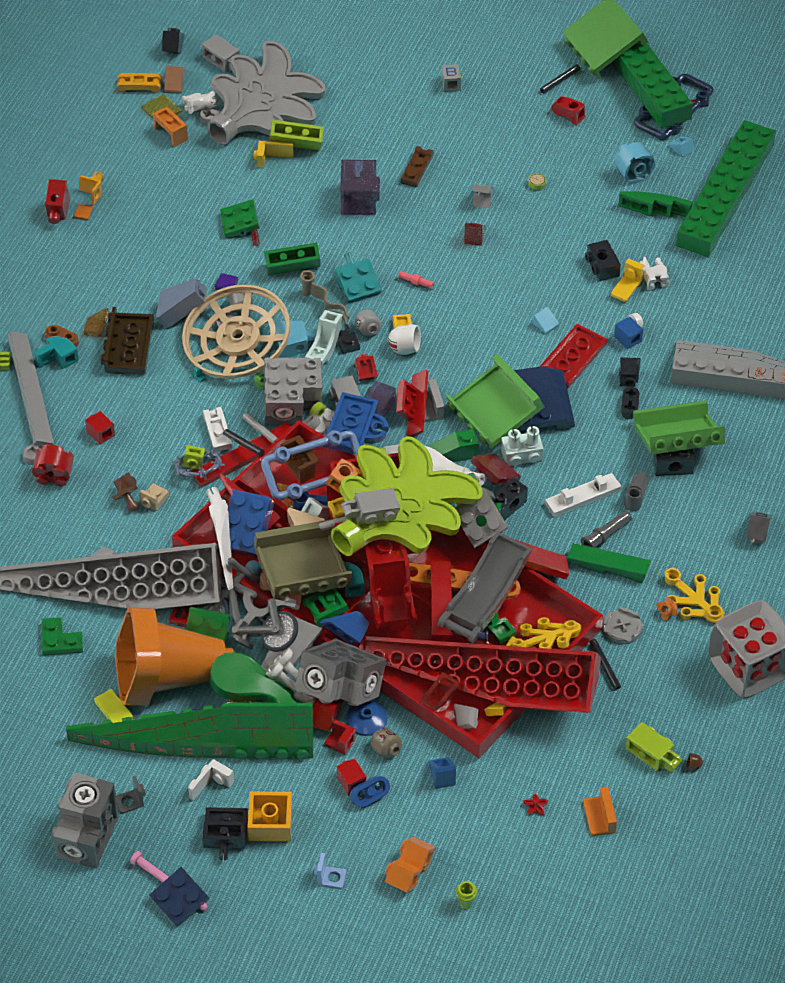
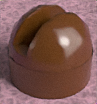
M689 753L687 769L698 770L703 764L700 755Z

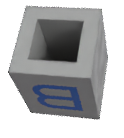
M459 64L442 65L441 78L444 92L460 91L461 75Z

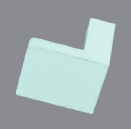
M309 497L301 511L328 520V506H323L314 498Z

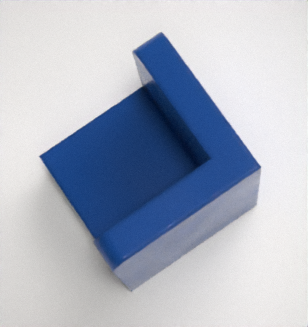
M627 317L615 324L614 337L627 349H630L642 342L643 328L631 317Z

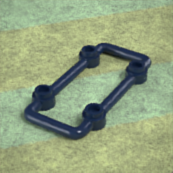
M689 74L673 77L680 87L681 83L686 80L706 90L697 93L696 101L693 103L692 114L700 106L708 104L709 97L714 91L711 85ZM645 105L639 109V116L634 121L637 128L662 140L669 138L671 135L679 134L681 125L684 123L681 122L668 126L667 130L662 133L642 123L643 120L648 121L652 118Z

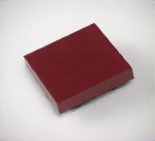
M497 454L473 456L471 460L476 471L488 477V481L493 485L505 484L513 477L518 481L521 478V475Z

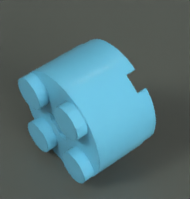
M643 143L623 144L619 148L620 152L617 154L614 164L628 182H640L644 180L643 177L646 174L650 175L656 162Z

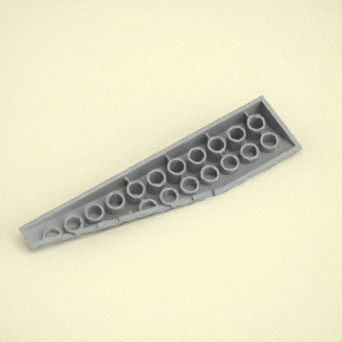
M209 543L0 567V590L121 608L164 609L219 603L222 561L219 545Z

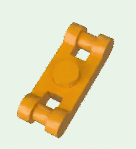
M120 73L117 79V90L119 92H125L126 90H151L157 93L161 88L162 77L159 74Z

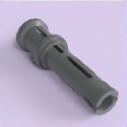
M627 510L622 511V513L601 528H595L590 535L582 537L581 544L593 548L599 544H604L608 536L632 520V516L627 518L631 514Z

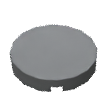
M618 608V610L608 612L604 617L603 632L614 643H632L640 637L643 624L639 615L630 609Z

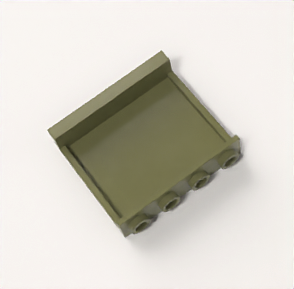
M330 520L255 533L253 546L274 599H285V597L306 595L308 593L350 586L352 571H347L339 550L331 537L332 528L321 531L319 523Z

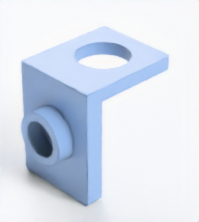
M321 853L320 860L315 863L314 875H317V884L319 886L343 889L346 869L326 866L325 853ZM332 873H337L340 875V880L338 882H331L328 880V876Z

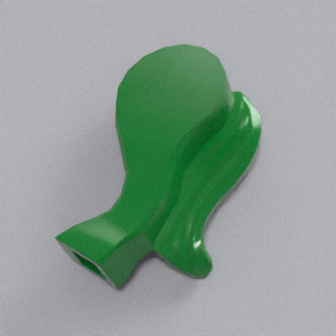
M235 652L224 653L217 657L212 664L209 676L210 685L215 693L223 698L236 701L263 700L268 703H296L292 699L293 691L276 680L269 679L264 668L248 655Z

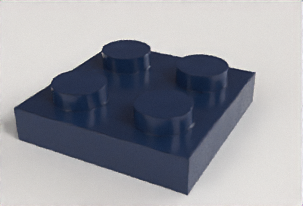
M182 867L149 894L151 899L176 927L180 926L210 899Z

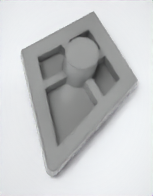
M454 704L457 726L465 731L476 729L478 725V709Z

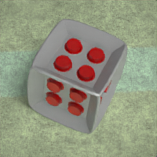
M763 600L752 602L727 614L717 621L711 630L708 648L710 659L727 684L742 698L755 695L785 678V622Z

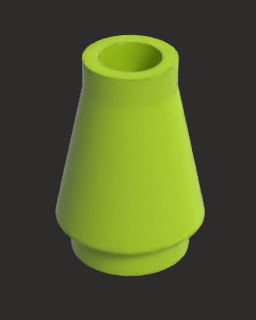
M464 881L456 888L461 908L470 909L472 907V903L477 895V888L472 882Z

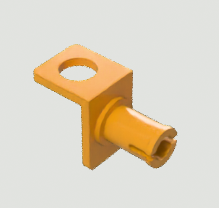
M95 171L91 178L82 175L79 177V190L91 194V205H95L102 196V180L104 175L101 172L98 173V171Z

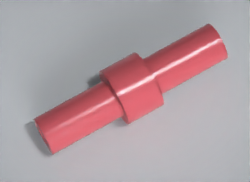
M400 271L398 276L416 286L421 285L430 289L434 286V282L423 279L422 276L417 274L411 275Z

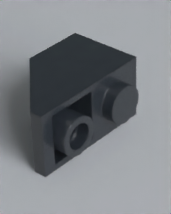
M168 28V31H163L162 51L181 53L184 33L180 32V29Z

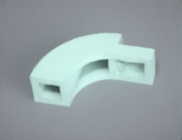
M324 311L319 319L314 343L305 358H321V367L324 363L328 364L339 336L342 314Z

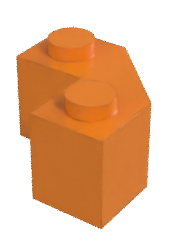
M414 836L404 840L400 847V852H402L400 858L389 863L386 868L385 874L387 876L385 882L405 892L413 890L418 884L419 874L422 871L425 872L428 868L436 847Z

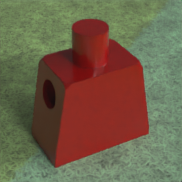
M49 179L45 207L49 218L48 221L52 224H58L59 220L66 219L70 195L66 180Z

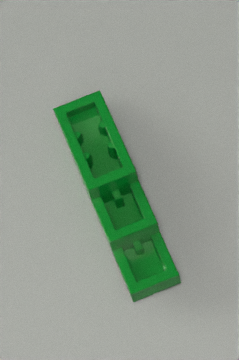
M621 191L619 193L618 206L650 217L654 212L670 218L672 213L686 217L692 208L693 202L658 193Z

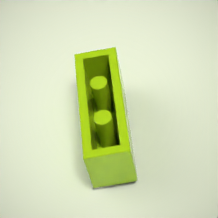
M272 120L269 141L293 143L295 148L320 151L324 127Z

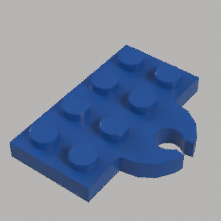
M342 392L327 434L334 430L338 432L352 431L357 437L359 446H362L364 443L374 444L384 440L389 426L384 417L375 413L378 407V400ZM349 438L342 440L335 447L323 446L324 448L354 454Z

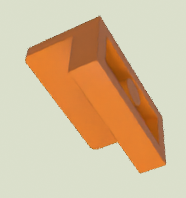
M601 787L599 797L583 799L591 836L616 833L617 820L609 787Z

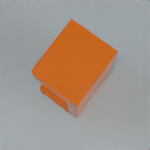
M167 106L153 113L154 128L158 130L163 127L171 135L174 147L188 140L187 125Z

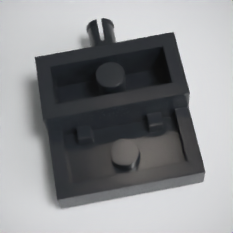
M206 807L203 826V848L220 849L219 859L222 861L223 853L224 861L228 859V849H246L248 808Z

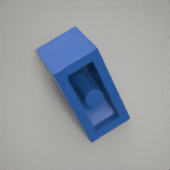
M354 611L321 620L320 624L351 645L361 642L370 622L364 618L365 616L362 613Z

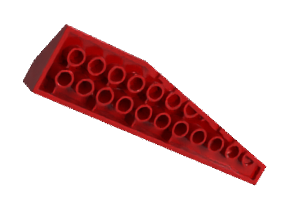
M363 636L359 644V649L385 658L386 666L513 708L590 713L601 663V657L598 653L590 651Z

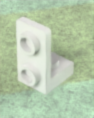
M213 759L209 765L206 764L202 768L198 778L193 779L189 784V798L194 801L212 778L218 784H224L230 788L234 783L233 770Z

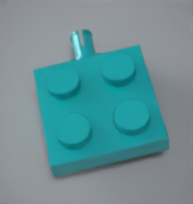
M351 252L345 253L344 256L347 264L336 268L334 275L340 290L342 289L347 302H353L381 293L382 288L370 259L354 261Z

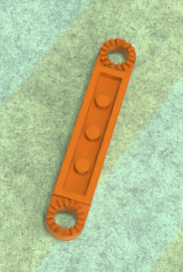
M409 563L410 570L415 569L418 572L415 577H410L411 584L430 587V565ZM451 569V590L460 591L472 572ZM518 581L514 584L516 590L510 592L507 598L514 599L519 595L520 584Z

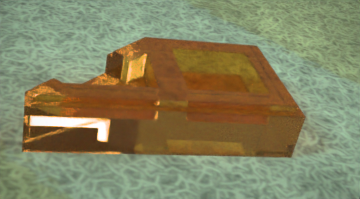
M105 308L87 318L84 335L103 336L109 308Z

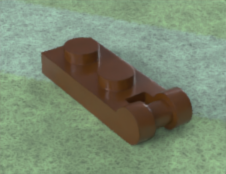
M416 146L414 154L401 177V184L418 187L433 158L434 150H424L422 147Z

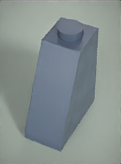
M195 278L161 290L156 318L166 329L188 315L192 309L205 303L207 293L205 285Z

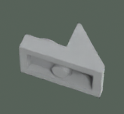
M473 184V206L490 207L494 187Z

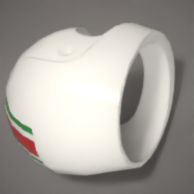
M410 324L394 328L388 338L390 348L399 355L418 352L421 343L419 326Z

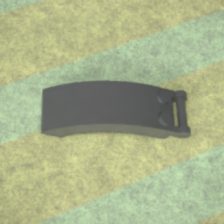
M497 531L490 539L472 574L450 601L437 625L442 628L446 627L468 638V641L475 643L477 637L489 624L507 598L532 552V548Z

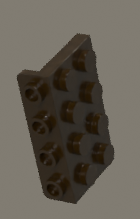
M112 307V312L108 313V323L110 324L106 326L107 340H104L103 343L105 354H101V365H104L105 372L146 374L154 314L117 313V307Z

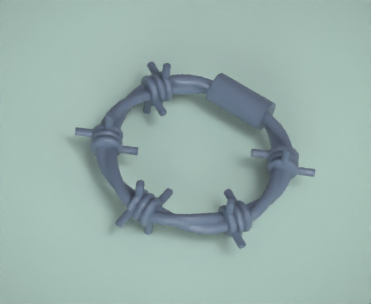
M215 448L211 451L205 450L204 455L212 457L213 460L215 458V462H211L214 465L206 471L198 467V473L189 472L190 469L187 471L182 469L181 465L183 464L184 455L180 458L177 455L178 459L172 461L178 471V474L175 476L180 475L184 477V480H186V476H200L206 480L207 473L213 472L217 468L220 470L221 466H225L218 455L221 451L217 452Z

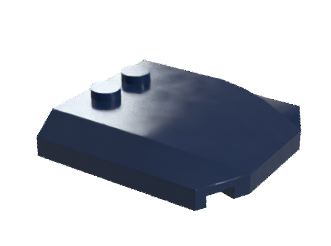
M545 366L514 370L539 396L544 405L542 410L517 428V430H526L529 427L533 429V426L540 428L556 425V430L575 427L562 370Z

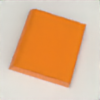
M78 204L74 218L88 220L93 206Z

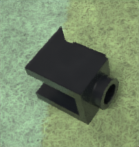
M620 357L619 386L635 387L639 380L641 358Z

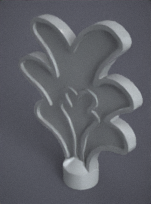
M265 41L262 45V67L249 56L234 55L231 57L230 67L235 77L229 74H217L212 78L211 88L221 97L224 108L220 114L207 124L208 133L214 141L225 145L236 134L244 131H257L270 136L272 120L314 125L316 112L313 106L302 98H322L325 95V84L313 75L303 72H291V57L288 50L276 41Z

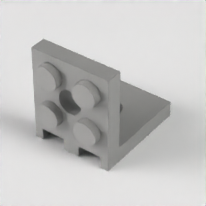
M484 487L482 488V498L478 504H459L456 507L453 506L459 513L461 527L475 549L489 541L497 531L502 533L509 528L493 502L496 499L494 494ZM480 516H485L487 519V523L483 527L477 525V519Z

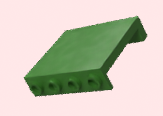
M615 0L601 1L562 31L566 37L563 40L568 47H573L572 51L577 57L580 55L581 58L579 59L584 66L588 65L590 73L593 76L597 75L599 79H602L599 71L638 41L643 46L648 43L644 33Z
M498 353L492 357L495 365L453 398L447 393L445 394L448 399L446 403L453 412L456 410L458 418L463 423L466 421L469 430L474 429V432L478 434L477 438L483 445L487 444L491 449L501 442V437L508 436L510 430L514 432V429L519 428L544 408L539 396Z
M706 400L633 411L634 429L651 455L725 444V426H717L708 414V402Z

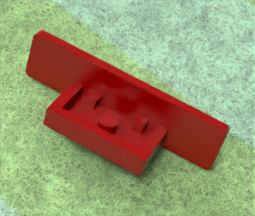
M426 369L413 374L412 383L405 379L399 381L396 413L408 421L407 436L414 437L424 432L429 374Z

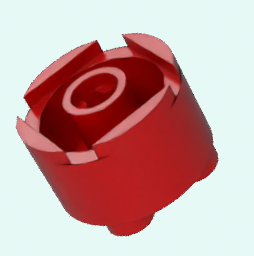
M47 444L43 445L40 450L38 448L32 468V473L37 478L36 481L42 485L55 483L58 486H65L70 479L74 455L70 451L69 453L65 452L64 447L59 445Z

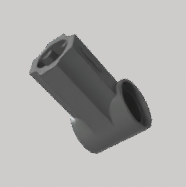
M639 472L634 474L630 486L626 489L624 505L630 511H636L641 508L643 497L650 482V478L645 473Z

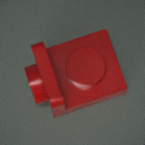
M361 354L355 358L354 367L356 366L359 381L378 377L373 355Z

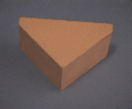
M166 66L164 89L166 93H182L186 72L185 67Z

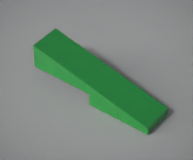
M572 543L567 558L569 562L604 574V571L607 570L639 583H643L651 561Z

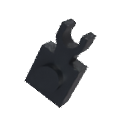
M345 324V330H340L337 339L342 354L360 350V344L355 332L349 333V326Z

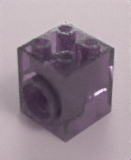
M341 160V215H376V201H380V177L377 176L376 160Z

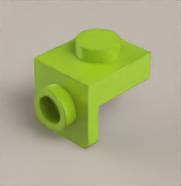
M186 445L182 466L198 470V467H200L201 469L205 448Z

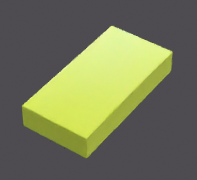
M112 689L94 698L95 704L112 723L122 722V718L131 717L133 720V715L125 705L121 704L120 699Z

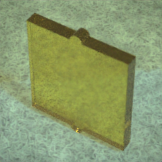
M165 94L151 99V101L141 106V109L152 119L153 113L166 106L176 115L182 112Z

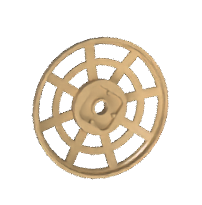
M254 285L225 287L205 297V303L192 309L183 327V347L190 362L207 375L222 379L246 377L264 369L265 361L262 357L266 355L274 342L283 341L270 358L276 359L282 353L290 337V317L282 300L265 288ZM236 292L245 294L243 304H235L221 309L216 302ZM252 294L269 299L275 306L267 312L259 306L252 305ZM208 306H211L215 314L207 321L203 330L194 328L193 324L198 316ZM242 310L241 316L231 318L226 316L227 313ZM249 311L257 312L263 317L255 322L248 317ZM281 311L285 319L286 332L276 335V327L272 318ZM220 319L222 324L217 332L209 331L212 325ZM268 322L270 335H261L259 328ZM190 334L201 336V347L204 354L196 357L192 355L189 341ZM237 334H243L240 338H234ZM207 338L216 339L218 347L209 351ZM259 342H268L260 354L254 351ZM222 352L230 355L227 363L219 361L214 356ZM248 354L251 358L245 362L235 363L238 356ZM209 359L214 364L225 367L223 373L213 372L205 369L199 363ZM253 363L258 365L244 372L231 373L233 368H241Z

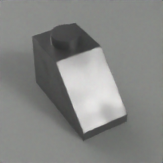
M756 511L752 512L746 538H750V542L761 544L762 541H766L772 515Z

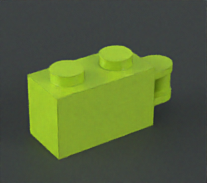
M643 722L626 737L625 749L656 771L663 767L669 772H673L682 762L681 757L673 752L674 744L667 737H663L653 727L647 726Z

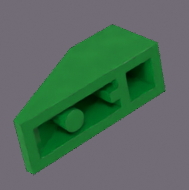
M474 429L455 432L427 445L452 462L472 459L473 456L478 454V442Z

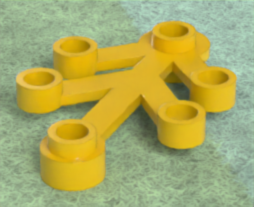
M669 568L666 570L665 582L670 586H676L688 596L677 597L669 595L668 597L672 598L677 605H691L701 608L691 609L683 607L680 611L681 619L690 620L691 617H703L711 623H716L724 617V610L718 605L720 589L717 586H711L708 590V597L711 599L710 604L704 600L706 577L703 574L695 576L694 585L696 586V592H694L680 579L681 573L678 569Z
M540 618L537 621L539 629H532L530 624H522L520 626L521 635L536 637L525 641L514 639L510 646L529 647L540 643L539 648L551 649L557 638V646L559 648H566L569 646L570 638H575L579 635L581 625L573 620L559 624L550 623L548 618Z

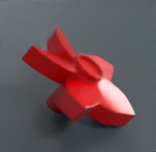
M536 792L533 794L532 800H523V803L529 806L528 816L535 811L539 815H544V806L547 805L548 800L544 798L539 799Z

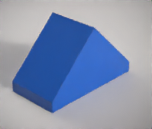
M449 757L428 761L435 789L456 785V765Z

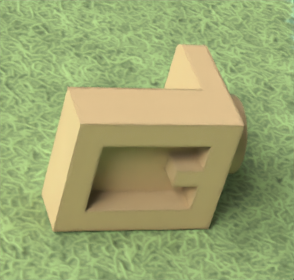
M154 483L147 491L142 489L139 492L140 503L146 508H151L155 511L169 497L168 490Z

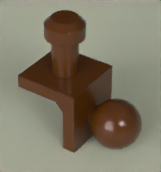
M128 472L113 482L118 490V494L113 499L124 498L128 505V511L132 512L139 505L137 502H134L131 493L138 488L136 486V479Z

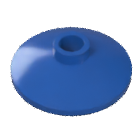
M368 701L359 706H352L349 709L347 724L355 728L357 734L371 736L377 730L385 728L387 712L379 703Z

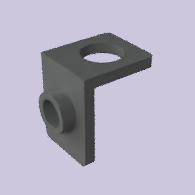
M136 776L132 777L134 789L116 796V802L121 814L144 807L143 796L146 793L143 785L138 783ZM129 797L134 802L131 806H124L122 800Z

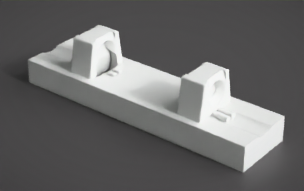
M612 473L603 477L598 475L593 481L570 490L568 488L563 489L560 494L545 499V505L555 518L621 491V485Z

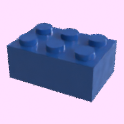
M233 489L228 507L231 553L258 558L253 546L255 533L267 531L274 507L271 497Z

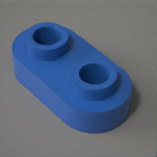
M374 776L351 790V802L360 807L373 803L389 792V781L383 776ZM378 782L380 786L379 789L376 790L375 784ZM359 792L362 793L361 799L357 798Z

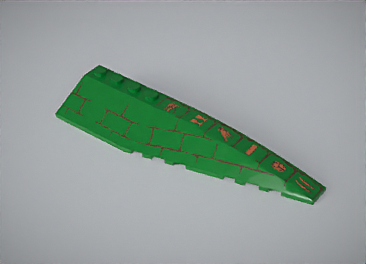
M224 703L220 708H213L210 705L204 706V710L193 711L192 708L184 709V711L178 714L174 711L140 715V719L136 720L126 717L122 718V722L112 723L111 720H105L99 725H94L92 722L66 726L68 741L149 755L194 758L306 759L313 758V704Z

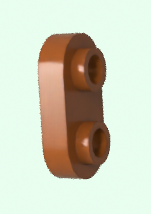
M51 325L45 329L46 339L60 336L69 339L76 348L78 347V336L75 333L59 325Z

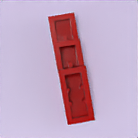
M431 561V637L452 638V630L437 625L440 617L452 600L450 561Z

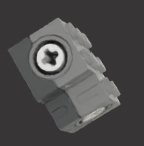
M265 358V425H282L286 422L289 425H294L298 420L302 422L303 410L311 409L314 404L321 402V358Z
M334 639L302 652L301 667H299L295 689L302 691L306 696L319 698V701L323 703H331L333 700L343 699L349 705L359 706L362 703L379 697L386 659L344 643L341 640Z
M74 773L72 779L67 781L65 795L60 797L57 806L60 810V822L52 831L54 849H56L58 859L77 864L81 863V865L97 869L119 818L114 783L101 779L97 780V778Z

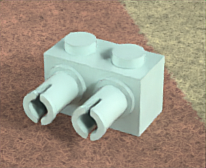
M533 426L532 432L531 427H529L526 434H521L517 429H514L513 434V431L510 430L508 436L501 437V452L504 461L509 466L543 461L544 448L537 427Z

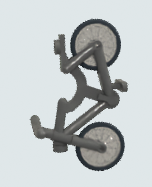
M228 558L227 563L237 571L233 577V588L228 590L226 580L222 578L220 602L197 605L196 608L229 614L228 602H230L234 624L231 635L237 643L252 650L254 646L249 643L250 638L261 637L262 644L270 651L280 652L290 647L298 634V622L293 614L281 611V609L291 608L299 610L300 606L296 604L297 601L285 597L284 601L271 598L268 600L266 608H256L253 605V599L256 598L257 593L241 585L240 581L243 577H246L260 585V576L246 569L234 558ZM236 591L243 594V602L248 611L243 620L240 617ZM269 616L262 626H251L256 617Z

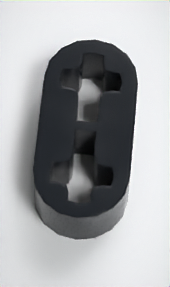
M627 387L623 391L621 415L625 419H633V411L638 410L640 393L635 387Z

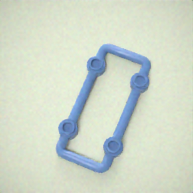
M334 430L329 432L324 438L289 449L279 447L273 454L265 456L262 459L261 466L273 498L277 500L286 498L296 500L304 492L326 486V480L329 477L301 486L296 483L291 484L285 491L278 492L269 463L274 461L284 463L290 456L325 445L335 447L347 438L350 440L356 458L360 446L355 433L352 431L338 432Z

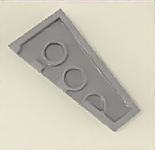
M286 616L283 621L287 635L284 638L275 637L271 647L283 646L291 638L294 625L289 616ZM296 618L298 634L293 644L288 647L293 652L290 659L293 666H296L300 661L302 652L310 649L318 635L320 636L324 632L323 628ZM269 650L261 667L267 672L269 667L274 664V660L283 651L273 652Z

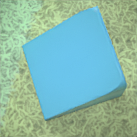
M681 136L669 144V147L683 157L695 150L693 140L689 137Z
M548 307L534 315L533 324L545 334L559 326V322Z

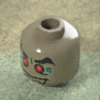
M383 728L373 734L371 746L375 752L388 759L399 754L402 740L400 736L389 728Z

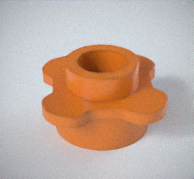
M668 597L664 602L657 603V609L660 610L663 620H668L670 616L677 615V604L672 598Z

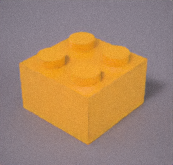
M250 792L248 814L249 841H291L292 792Z

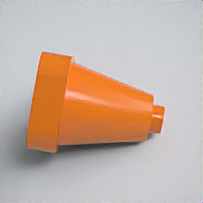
M128 607L115 646V664L121 704L148 706L153 693L210 682L209 676L213 662L222 654L234 652L233 648H225L224 641L221 639L157 622L154 608Z

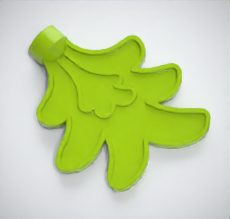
M406 436L400 440L398 446L399 469L396 468L390 456L380 448L362 445L358 448L356 458L364 479L356 475H349L343 478L339 488L341 495L345 501L354 499L356 493L393 488L400 505V510L396 519L391 521L358 524L356 518L347 519L332 529V540L337 549L346 556H351L369 542L380 539L399 542L417 554L424 553L431 541L429 530L447 535H455L459 531L461 525L459 513L449 503L478 504L483 494L482 487L476 479L462 472L452 470L432 471L433 462L429 451L414 437Z

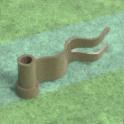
M309 270L303 271L300 275L302 295H312L323 300L325 303L324 310L342 314V319L345 321V324H348L347 319H350L346 307L342 304L328 302L326 288L314 283L315 274ZM330 309H340V310H343V311L345 312V315H344L342 312L333 311V310H330Z

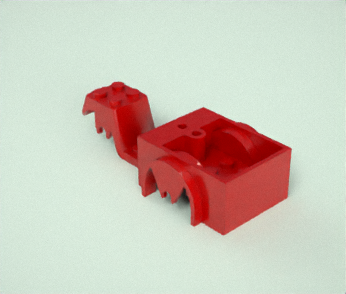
M398 453L388 454L396 468L399 469ZM357 458L346 460L353 463L355 467L359 468ZM339 461L330 462V474ZM326 484L327 505L329 501L343 497L341 493ZM328 507L329 520H333L334 518ZM342 522L335 523V527L341 524ZM387 539L369 542L351 556L344 555L345 562L367 560L371 604L376 628L378 630L389 629L390 632L406 630L408 626L416 625L418 619L412 598L410 567L407 554H414L415 552L399 542Z

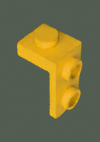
M259 141L258 149L254 150V160L257 161V168H264L266 156L293 158V143Z

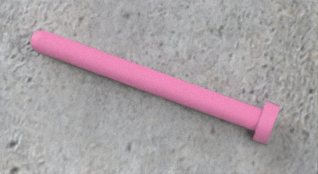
M140 851L135 852L130 859V863L133 866L139 865L162 883L169 877L145 860ZM204 903L199 909L206 911L208 905Z

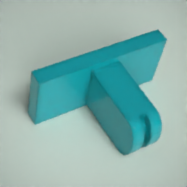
M199 367L190 371L199 382L206 379L201 374Z

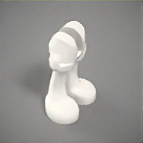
M290 648L285 649L274 660V664L269 667L266 676L269 679H276L294 692L293 696L299 701L314 704L316 697L306 696L302 691L295 689L296 682L282 671L284 670L297 681L299 670L290 661L293 652Z

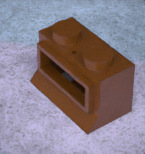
M298 435L281 443V447L289 449L305 444V442ZM309 450L290 456L284 463L299 483L302 484L315 477V465L319 460Z

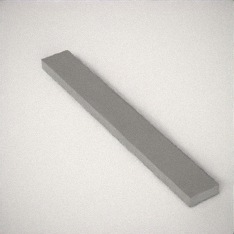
M10 331L8 339L33 443L37 446L53 444L28 336L25 333Z

